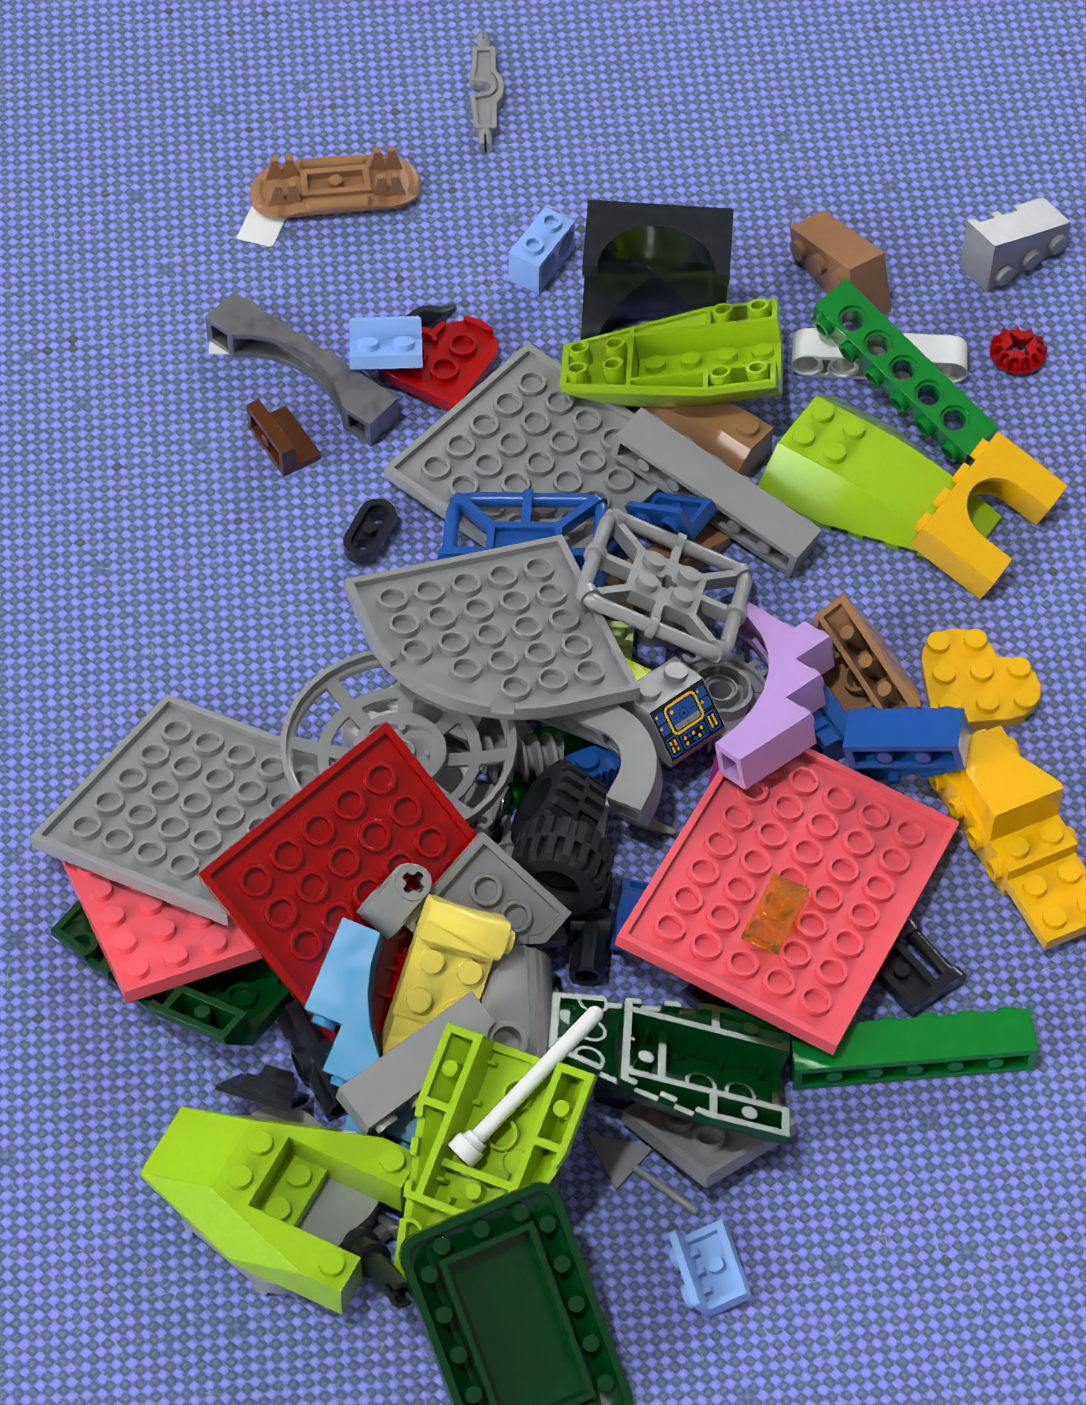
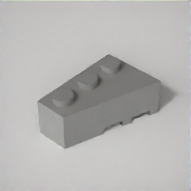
M1044 197L1012 207V212L1002 215L999 211L992 212L988 217L989 219L982 222L975 218L967 220L960 268L986 293L998 286H1005L1013 277L1025 270H1032L1040 261L1052 254L1060 253L1067 246L1071 222Z

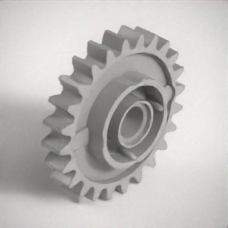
M730 653L728 659L721 663H713L708 658L695 654L694 658L682 654L681 661L703 677L725 724V731L705 744L707 752H710L718 740L733 730L746 717L764 690L769 670H757V660L749 663L744 662V653L739 654L736 658L731 657Z

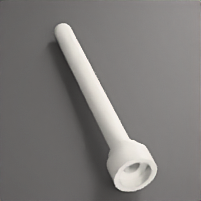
M598 1006L590 1007L473 1131L468 1129L464 1134L459 1132L448 1144L450 1148L473 1168L484 1156L482 1151L487 1147L485 1142L555 1069L557 1062H562L603 1018L602 1009Z

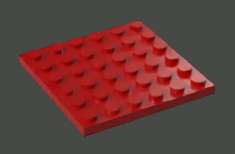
M386 721L196 875L304 1009L342 918L375 930L357 914V910L396 867L404 863L421 865L430 873L432 887L477 834ZM418 873L414 875L404 874L403 879L406 881L404 890L408 888L416 890L419 887L415 881ZM404 926L390 939L387 940L385 938L375 969L372 1005L374 1028L378 1042L414 936ZM307 1012V1014H308V1015L311 1017V1019H312V1018H313V1015H312V1014H309V1013ZM336 1025L334 1031L318 1027L334 1043L341 1026Z

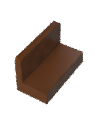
M260 399L246 404L248 428L283 476L321 459L320 451L286 406L269 413Z

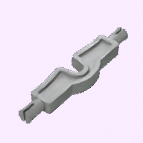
M482 31L476 34L477 46L472 47L469 81L471 89L486 92L471 94L470 108L473 119V136L479 137L478 150L481 153H485L484 143H487V153H490L493 150L492 137L497 136V111L501 108L504 101V83L501 75L496 71V50L494 46H490L491 35L489 32L484 31L485 40L483 41Z

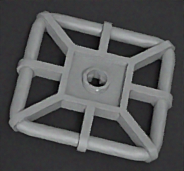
M619 508L608 509L598 523L592 543L588 544L584 551L583 557L585 562L577 581V592L575 595L579 604L643 631V636L650 639L655 636L701 657L708 658L713 663L725 662L734 648L740 626L746 621L747 609L745 607L752 587L753 571L746 563H739L734 559L687 540V535L678 532L676 535L630 514L623 513ZM632 532L671 548L668 559L656 551L646 550ZM610 535L618 542L632 560V563L608 554L606 546ZM681 553L722 571L702 574L691 566L679 564L678 561ZM598 569L625 580L624 584L596 587L593 584ZM736 586L731 604L729 605L703 595V592L706 590ZM626 601L649 611V617L617 603ZM697 612L725 623L720 639L716 640L698 617ZM660 617L683 626L689 634L661 623Z

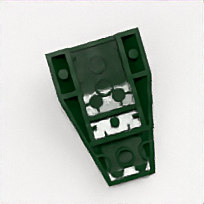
M78 900L50 930L51 935L118 985ZM262 958L137 1001L157 1016L225 1045L254 1046L278 1018L284 1005L292 1002L294 998Z
M552 993L546 1053L590 1007L598 1006L603 1011L601 1021L561 1063L598 1076L597 1084L657 1111L693 1123L773 1143L788 1142L790 1138V1108L780 1106V1073L790 1053V1033L752 1014L713 1004L699 1003L697 1009L681 1008L680 1002L663 1001L662 1006L642 1005L639 998L625 997L623 1003L608 1002L606 996Z

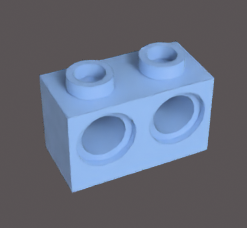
M544 207L509 251L508 281L539 295L574 250L575 220Z

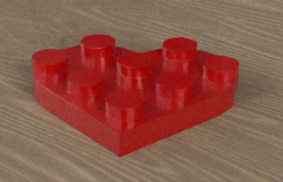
M463 316V321H452L445 324V320H443L433 329L421 327L423 368L378 369L379 376L399 389L447 411L451 410L483 382L498 358V341L493 335V329L481 319Z

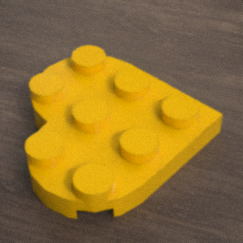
M952 628L929 634L921 656V675L927 708H941L945 706L964 708L971 730L991 729L999 725L1002 728L1024 723L1026 717L1037 709L1040 701L1041 684L1026 658L997 656L992 644L987 641L986 633L980 629Z

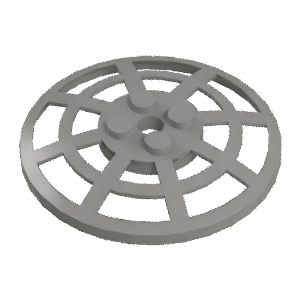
M372 650L344 658L324 669L309 681L296 696L285 716L280 737V757L283 772L293 795L302 789L295 773L293 751L317 757L319 774H321L330 766L329 760L337 761L351 749V747L332 745L338 730L348 719L360 729L354 739L352 748L387 721L468 824L475 822L494 805L504 792L513 774L517 756V734L514 720L499 719L505 738V748L482 751L478 730L472 719L468 716L469 714L447 709L427 700L408 689L402 683H400V687L374 690L354 699L342 685L341 681L367 670L382 668V664L375 657ZM327 691L341 709L328 721L319 742L296 737L298 727L306 712ZM398 700L397 712L387 713L371 719L363 710L378 703ZM414 701L432 705L447 714L434 724L427 718L413 713ZM459 724L467 737L470 752L447 753L444 736ZM504 763L496 786L482 802L471 809L460 801L473 786L479 774L480 766ZM468 767L463 780L451 794L437 783L443 775L445 768Z

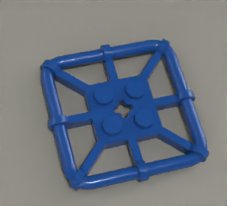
M524 489L523 492H469L463 494L457 492L449 499L450 503L445 515L442 548L438 550L437 560L557 535H563L564 537L591 516L594 517V537L599 521L608 510V501L601 494L534 493V489ZM478 507H522L521 522L494 521ZM534 507L575 508L557 522H532ZM465 515L487 534L486 547L457 546L460 516ZM570 548L577 564L584 565L583 555L585 548ZM598 569L593 582L596 587L605 586V571Z

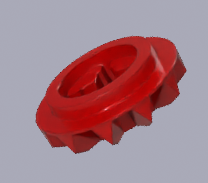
M1016 325L1013 330L1003 327L999 335H993L989 353L994 364L1008 373L1021 375L1032 373L1044 364L1048 347L1044 345L1043 336H1035L1032 328L1023 331ZM1013 344H1016L1019 348L1025 346V352H1021L1019 349L1012 350Z

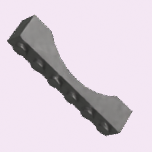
M233 291L205 316L207 340L231 356L275 361L309 376L333 400L340 414L343 429L367 445L373 446L399 421V398L392 390L387 387H381L369 379L361 370H350V366L341 361L335 353L327 352L313 343L307 335L299 334L288 327L282 319L277 316H271L259 308L253 300L245 299Z

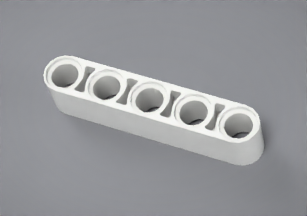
M803 328L793 334L791 366L795 373L808 377L867 380L864 370L855 361L853 363L847 361L840 353L838 345L830 337H823L816 328ZM903 333L954 384L966 379L968 375L967 342L964 339L952 335ZM878 346L868 348V350L874 355H882L885 353V351ZM897 371L893 373L894 376L900 380H907L911 378L910 375L904 371Z

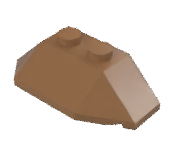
M842 593L814 616L813 626L825 631L833 642L832 652L835 666L821 676L826 687L847 713L849 709H864L867 707L878 709L921 708L916 686L879 631L846 594Z

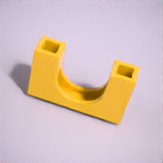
M999 431L989 442L982 438L969 455L974 459V462L970 466L964 462L950 480L956 483L952 490L945 486L932 503L937 508L932 515L928 511L923 514L913 527L918 534L909 544L978 599H981L994 585L1012 561V558L982 536L973 526L967 511L968 497L978 494L997 497L1036 526L1068 486Z

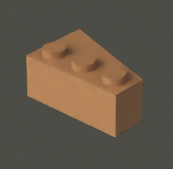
M825 210L790 226L791 242L789 246L793 257L804 267L826 294L830 293L843 280L847 279L883 315L891 312L885 253ZM851 322L856 329L860 327L857 323Z

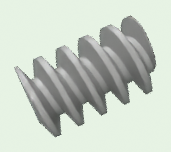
M561 731L556 734L555 739H553L550 732H544L539 740L535 733H528L524 742L519 733H517V756L513 774L508 783H513L515 772H520L523 782H528L531 771H535L538 777L550 765L560 759L563 760L564 744ZM483 735L481 738L482 751L505 748L504 735H496L493 743L488 735ZM504 763L481 766L483 774L489 773L492 783L497 784Z

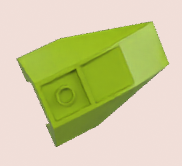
M759 298L750 302L735 304L720 303L715 306L704 307L564 344L559 383L560 392L597 402L637 407H688L782 396L783 345L778 298L768 300Z

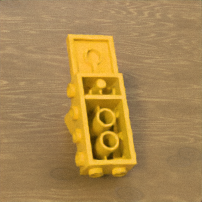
M1001 725L989 730L981 729L974 732L970 736L965 769L928 777L932 788L939 794L951 818L960 822L959 828L966 837L970 848L975 851L982 862L989 878L994 881L1003 897L1008 895L1011 897L1044 951L1086 934V867L1076 853L1078 838L1071 826H1066L1059 816V808L1064 791L1063 785L1060 781L1021 757L1017 742L1013 737L1007 736Z

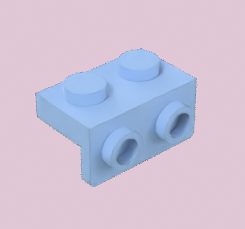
M720 1219L685 1236L678 1230L668 1233L672 1247L668 1249L669 1257L678 1272L681 1271L685 1284L681 1285L680 1289L690 1309L695 1308L705 1317L710 1318L753 1298L729 1226L724 1220Z

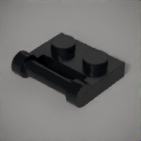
M910 919L906 922L876 976L879 982L911 1016L947 991L957 989L967 977L959 966L953 967L922 934L923 929L915 919ZM904 943H910L940 976L935 978L909 951Z

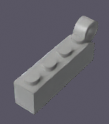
M471 991L338 1088L336 1098L363 1134L369 1135L376 1130L381 1135L399 1121L396 1114L408 1105L412 1110L416 1109L418 1096L447 1022L482 1034L493 1040L497 1033L509 1032L517 1038L519 1050L523 1052L526 1051L528 1046V1036L525 1029L519 1023L512 1020H502L495 1023L494 1019Z

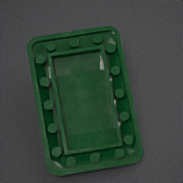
M540 1181L527 1184L414 1232L404 1239L399 1250L400 1263L451 1405H633L629 1384L561 1197L550 1184Z

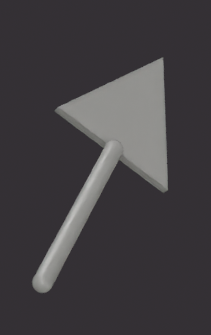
M586 1133L616 1191L634 1172L692 1214L698 1213L699 1209L697 1206L639 1166L654 1147Z

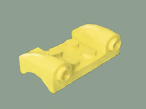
M427 894L378 1042L382 1055H385L472 991L480 1001L493 960L499 961L503 954L508 955L514 945L515 931L511 930V923L504 915L472 909L436 895Z

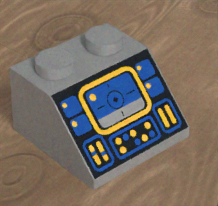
M676 656L637 680L640 687L639 699L619 703L618 705L630 712L643 724L653 741L658 758L669 767H673L725 731V724L703 677Z

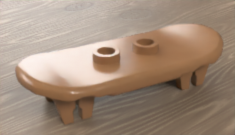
M388 146V153L386 155L381 153V147L373 148L372 154L367 155L354 154L318 157L294 161L293 155H285V162L283 164L279 163L278 156H271L268 167L257 175L250 187V200L253 208L259 214L276 219L398 209L408 206L417 200L421 193L422 180L415 167L399 157L395 146Z

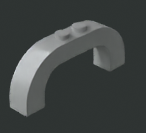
M614 704L564 716L537 720L615 752L621 758V766L615 781L606 795L611 812L644 827L649 825L661 798L663 787L662 769L648 731L635 716ZM468 715L478 730L480 740L483 735L490 736L493 731L501 726L499 719ZM459 724L444 736L446 747L458 752H470L467 737Z

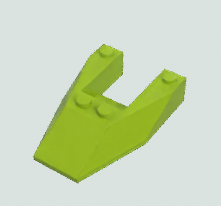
M181 1106L142 1168L140 1177L229 1262L339 1314H343L362 1281L361 1257L309 1234L298 1227L327 1178L402 1211L406 1202V1197H403L405 1180H409L412 1156L409 1155V1149L382 1137L310 1123Z

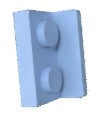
M361 317L349 319L350 370L423 368L421 317Z

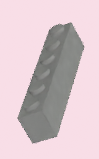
M641 407L615 435L610 454L612 457L665 493L712 499L717 512L709 520V523L787 577L791 578L814 551L821 529L815 526L809 518L801 516L787 507L781 499L771 496L762 490L749 477L740 475L727 466L718 456L711 455L696 445L690 437L680 434L665 424L659 416L651 414Z

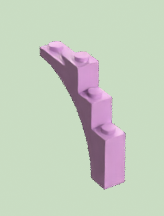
M748 601L745 607L747 609L746 621L740 626L738 636L757 651L767 664L769 671L764 690L753 709L733 730L715 743L720 774L745 790L816 744L815 720L812 713L826 704L823 690L824 680L821 675L835 666L832 652L833 642L825 631L819 630L805 621L792 628L788 623L778 620L768 614L763 608H758Z

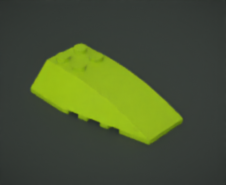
M816 395L777 443L758 487L771 496L781 499L787 507L799 515L809 518L817 527L830 531L832 527L849 531L848 536L863 540L864 536L885 542L884 546L891 549L899 550L900 547L917 551L909 545L918 534L913 527L926 511L931 515L936 511L937 508L932 503L946 486L952 490L956 483L950 480L953 477L952 474L892 425L834 395ZM977 495L968 497L967 511L969 518L976 530L988 539L1001 522L1002 516ZM917 551L916 556L926 558L920 552Z
M448 1022L446 1023L416 1102L415 1117H417L415 1137H411L409 1155L412 1156L409 1180H405L403 1197H406L404 1216L399 1221L393 1263L404 1277L399 1250L404 1239L412 1233L527 1184L538 1181L550 1184L568 1157L596 1083L597 1075L557 1062L555 1069L485 1142L487 1147L482 1151L484 1156L472 1168L448 1144L459 1132L464 1134L468 1129L473 1131L541 1058L495 1042L482 1034Z

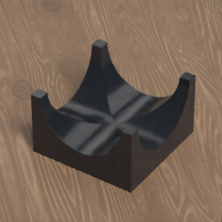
M588 200L582 265L584 292L580 340L612 332L618 327L632 322L655 321L704 307L727 303L734 209Z

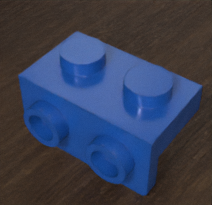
M657 492L648 503L629 501L625 505L628 514L676 535L678 532L687 535V540H694L717 512L712 499Z

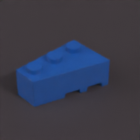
M945 706L941 708L904 707L878 709L867 707L864 709H849L842 748L851 769L876 781L887 780L889 785L901 783L902 776L919 773L921 778L964 770L971 729L964 708Z

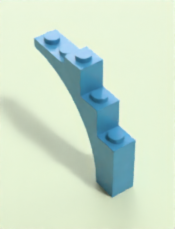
M346 918L341 920L304 1007L309 1014L313 1015L312 1023L334 1031L336 1025L341 1026L323 1068L327 1075L332 1076L329 1083L338 1088L382 1057L375 1034L372 997L375 969L385 938L380 932ZM408 1105L396 1114L399 1121L381 1135L376 1130L369 1135L382 1137L387 1140L391 1136L395 1138L394 1143L410 1150L411 1137H415L417 1117H415V1111ZM348 1114L342 1130L362 1133Z

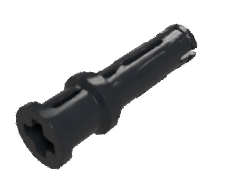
M356 1227L349 1231L343 1239L342 1249L361 1257L362 1276L372 1278L388 1297L390 1303L396 1308L409 1306L412 1300L409 1299L406 1293L412 1297L406 1278L391 1262V1253L388 1247L380 1242L376 1233L368 1227Z

